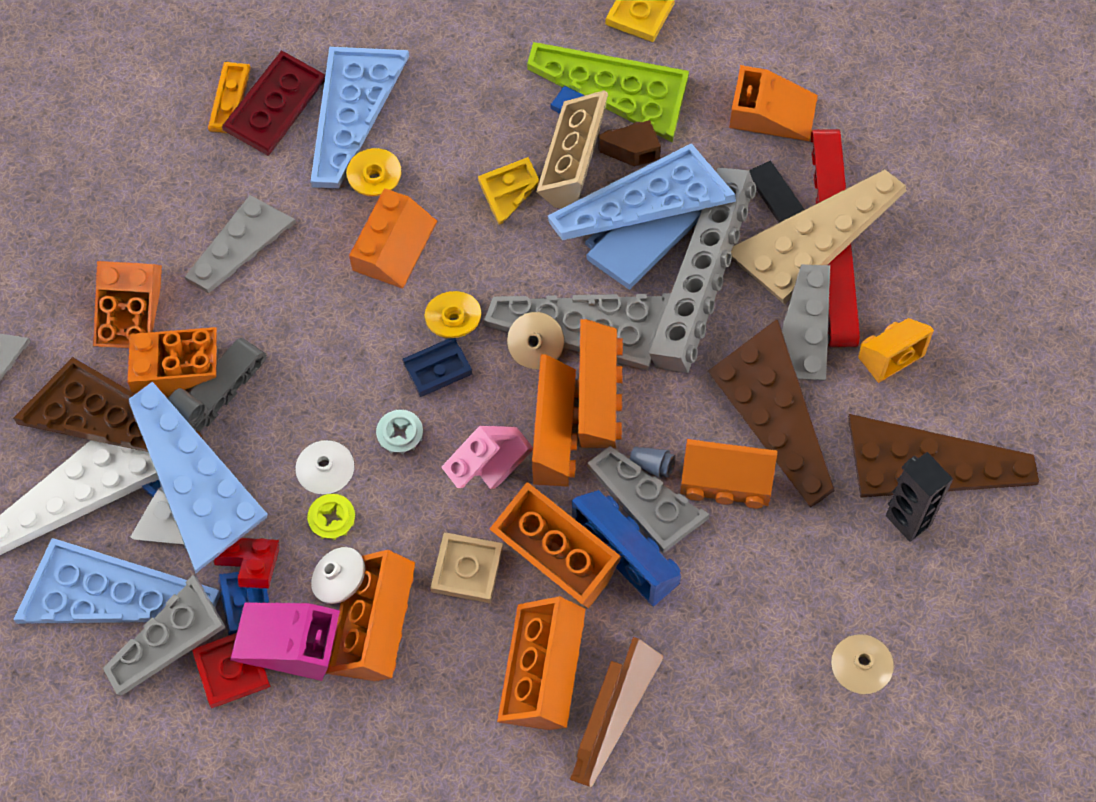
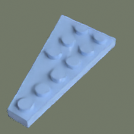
M329 47L311 174L312 187L340 188L347 175L346 171L350 160L359 152L409 58L408 50Z
M691 143L548 215V220L562 240L732 203L736 202L735 193Z

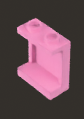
M479 426L444 463L442 469L457 488H464L474 476H481L490 489H495L533 451V447L517 427Z

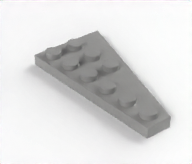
M662 293V296L636 294V297H619L617 294L573 295V298H557V295L540 299H529L527 296L493 297L484 319V326L509 332L512 324L520 316L531 312L545 313L553 317L561 326L564 334V348L580 352V319L591 320L617 328V337L623 338V356H617V363L648 371L652 361L649 352L671 293ZM536 336L530 337V339L539 341Z

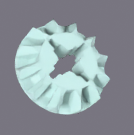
M394 410L385 414L380 419L376 428V435L381 447L387 449L391 454L393 452L404 454L411 449L415 450L416 445L422 441L423 426L420 419L414 413L407 410ZM393 424L399 429L407 428L405 430L406 439L401 436L392 437L395 435Z

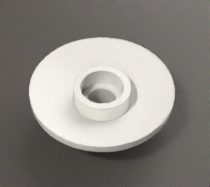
M319 441L309 445L301 452L296 462L298 481L305 489L316 494H331L339 491L347 485L354 472V460L350 451L335 441ZM322 460L329 461V464L327 466H319V463Z
M349 547L337 548L327 553L318 562L313 572L311 586L314 595L326 604H337L350 598L360 587L365 575L363 557L356 550Z

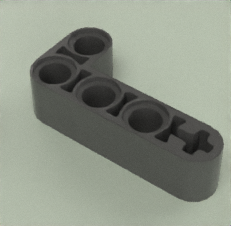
M239 338L217 361L216 378L196 385L190 393L179 388L170 395L168 400L192 428L201 432L205 426L208 427L219 415L217 412L224 404L227 406L237 394L235 391L241 384H246L266 360V353L244 338Z

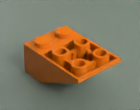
M740 65L729 128L810 141L818 95L767 69Z
M97 261L93 346L129 348L130 334L153 332L161 289L162 265Z
M217 327L130 334L127 382L131 392L136 394L153 381L167 398L179 388L186 390L216 378Z

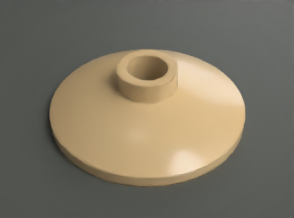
M541 312L524 314L516 319L510 327L507 338L508 349L514 360L520 365L531 369H539L541 354H546L556 360L560 357L564 348L563 330L559 323L548 314ZM531 336H536L539 340L536 347L531 346L529 343Z
M860 634L849 636L842 640L836 646L831 661L832 670L838 682L846 689L858 694H871L884 688L890 681L894 668L893 658L888 648L878 639ZM866 657L869 660V664H860L858 658Z

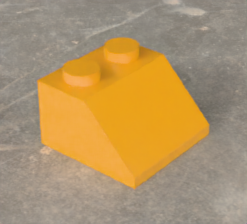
M910 318L900 323L893 322L882 334L877 337L872 335L861 343L858 358L875 380L880 383L925 356L934 330L931 326Z

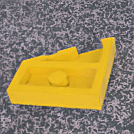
M529 157L478 176V182L499 225L521 205L539 184V178Z

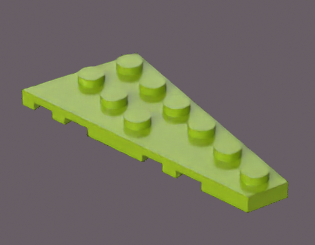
M533 42L527 62V70L561 87L566 86L585 96L605 90L608 93L605 109L633 123L650 120L656 135L673 143L689 78V71Z

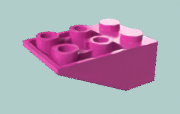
M244 603L231 660L322 681L328 668L340 610L310 603Z

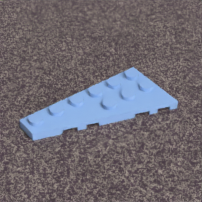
M152 381L129 398V404L196 574L266 519L267 513Z
M52 538L13 620L17 624L148 622L164 609L165 603L174 594L177 595L187 585L185 583L187 580ZM202 585L213 606L216 607L221 595L220 591Z

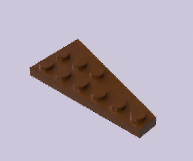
M776 319L709 369L708 372L764 447L777 451L776 463L811 508L833 493L835 489L780 323Z
M74 357L13 417L17 425L148 452L129 404V398L134 396L135 393ZM194 429V430L199 434V436L203 439L201 433H200L199 431H197L196 429Z
M853 414L848 416L860 498L894 495L892 491L897 487V479L903 473L902 466L913 456L919 458L926 452L953 478L947 492L1033 486L1039 483L1033 454Z

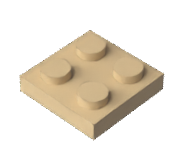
M444 532L430 588L431 592L491 603L503 551V543Z

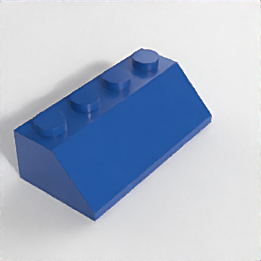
M600 490L572 500V518L621 556L616 569L653 607L680 584L681 570L672 559H666L659 552L660 548L652 538L648 537L646 539L639 532L640 529L637 523L630 516L625 517L619 511L618 504L611 496L605 497Z

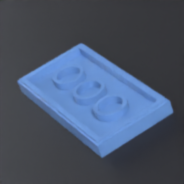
M696 210L612 229L586 254L587 260L630 290L697 224L701 212Z

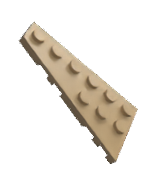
M883 170L733 246L731 251L732 259L785 305L791 299L801 264L828 265L907 191L906 186L888 171Z

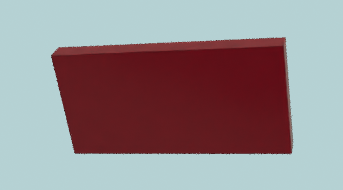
M281 50L222 125L223 131L269 156L325 81V74Z

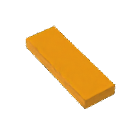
M223 63L208 125L210 132L226 133L223 131L222 125L244 98L251 69L250 64Z

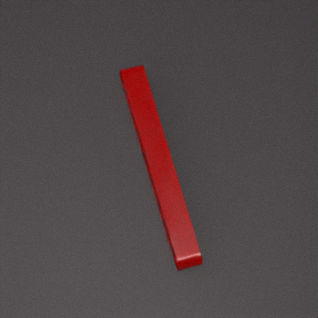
M840 129L811 130L810 141L813 142V151H811L812 164L815 165V174H813L814 188L818 190L817 198H815L816 204L846 190ZM850 243L828 264L830 266L828 315L830 344H828V347L859 346V319L852 246Z

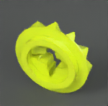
M326 494L317 498L311 504L307 520L313 533L319 535L322 539L331 538L336 540L339 536L347 535L349 529L354 526L356 514L352 503L346 497L339 494ZM336 508V515L340 520H333L327 526V519L323 514H331Z

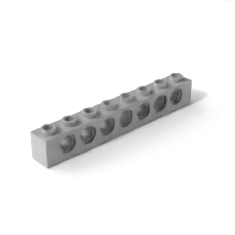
M717 168V174L735 193L736 202L705 208L701 211L649 352L655 367L688 373L691 364L697 359L698 344L700 339L705 336L706 322L709 314L711 315L714 311L717 291L722 289L725 269L731 264L732 247L739 241L740 227L742 222L747 219L750 199H753L756 194V184L753 182L749 170Z

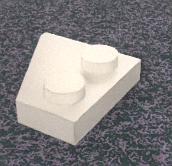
M160 487L130 537L134 540L184 544L164 491Z

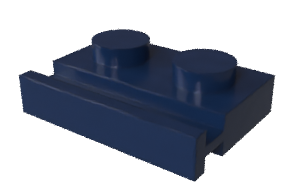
M449 338L402 359L403 365L408 371V375L420 397L472 375V368L456 342V338Z

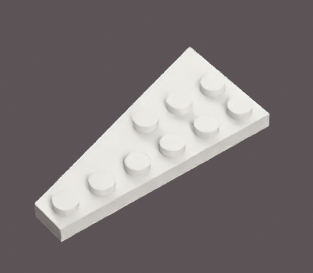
M90 440L0 515V555L136 491L145 484L159 480L149 453Z

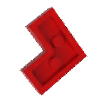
M240 538L214 559V565L241 567L238 574V587L269 589L279 554V540Z

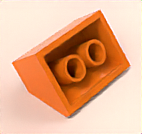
M384 188L349 254L352 271L403 289L437 220L409 196Z
M687 439L680 494L686 495V498L694 501L703 500L705 497L715 499L717 503L724 505L732 504L735 501L743 502L747 507L754 509L762 508L763 505L769 506L777 451Z

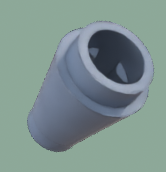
M635 446L632 449L630 460L659 478L663 476L669 478L675 466L676 456L670 454L669 450Z

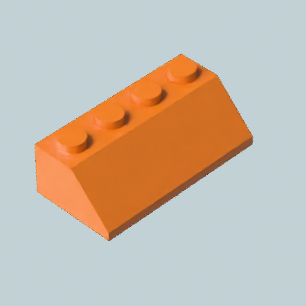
M580 319L578 424L581 448H608L611 446L616 449V440H622V422H617V411H622V394H617V383H623V366H617V356H623V338L617 337V328L587 319Z
M541 354L532 455L533 485L569 487V478H575L576 460L570 459L571 451H577L578 433H572L573 424H579V407L574 406L575 398H579V380H576V369L546 354Z
M529 482L525 483L490 527L494 534L587 608L593 604L608 585L621 559L618 553Z
M384 550L362 556L365 562V575L358 590L350 598L340 603L338 622L325 674L370 681L392 679L416 562L390 550Z
M561 596L518 604L497 722L544 730L567 728L584 627L585 608Z

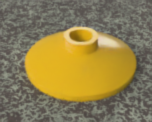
M380 148L366 149L357 153L350 160L346 171L347 180L350 186L362 195L380 196L384 188L393 190L399 183L401 165L397 157L387 150ZM373 174L379 175L377 178H370Z
M449 291L434 297L428 303L424 314L427 327L434 334L444 338H459L471 333L479 325L482 315L478 301L473 296L460 291Z

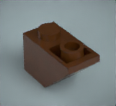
M650 120L634 122L627 127L616 130L610 129L602 134H598V149L600 153L635 167L660 159L661 145Z

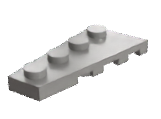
M249 195L185 276L186 281L210 293L234 274L240 266L247 261L249 262L260 250L275 241L281 233L295 225V219Z
M801 264L782 326V333L799 380H826L830 266Z
M611 446L587 463V468L643 532L657 543L662 553H665L709 519V513L703 509L699 510L690 504L687 498L665 487L661 480L655 476L653 478L641 470L639 465Z
M192 575L185 582L187 585L165 603L164 609L144 625L145 628L134 640L130 639L103 667L117 695H124L226 628L196 576Z

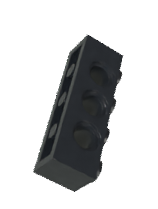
M928 452L919 458L913 456L902 466L903 473L898 477V485L892 491L894 496L888 502L889 508L886 517L909 542L933 524L953 480Z

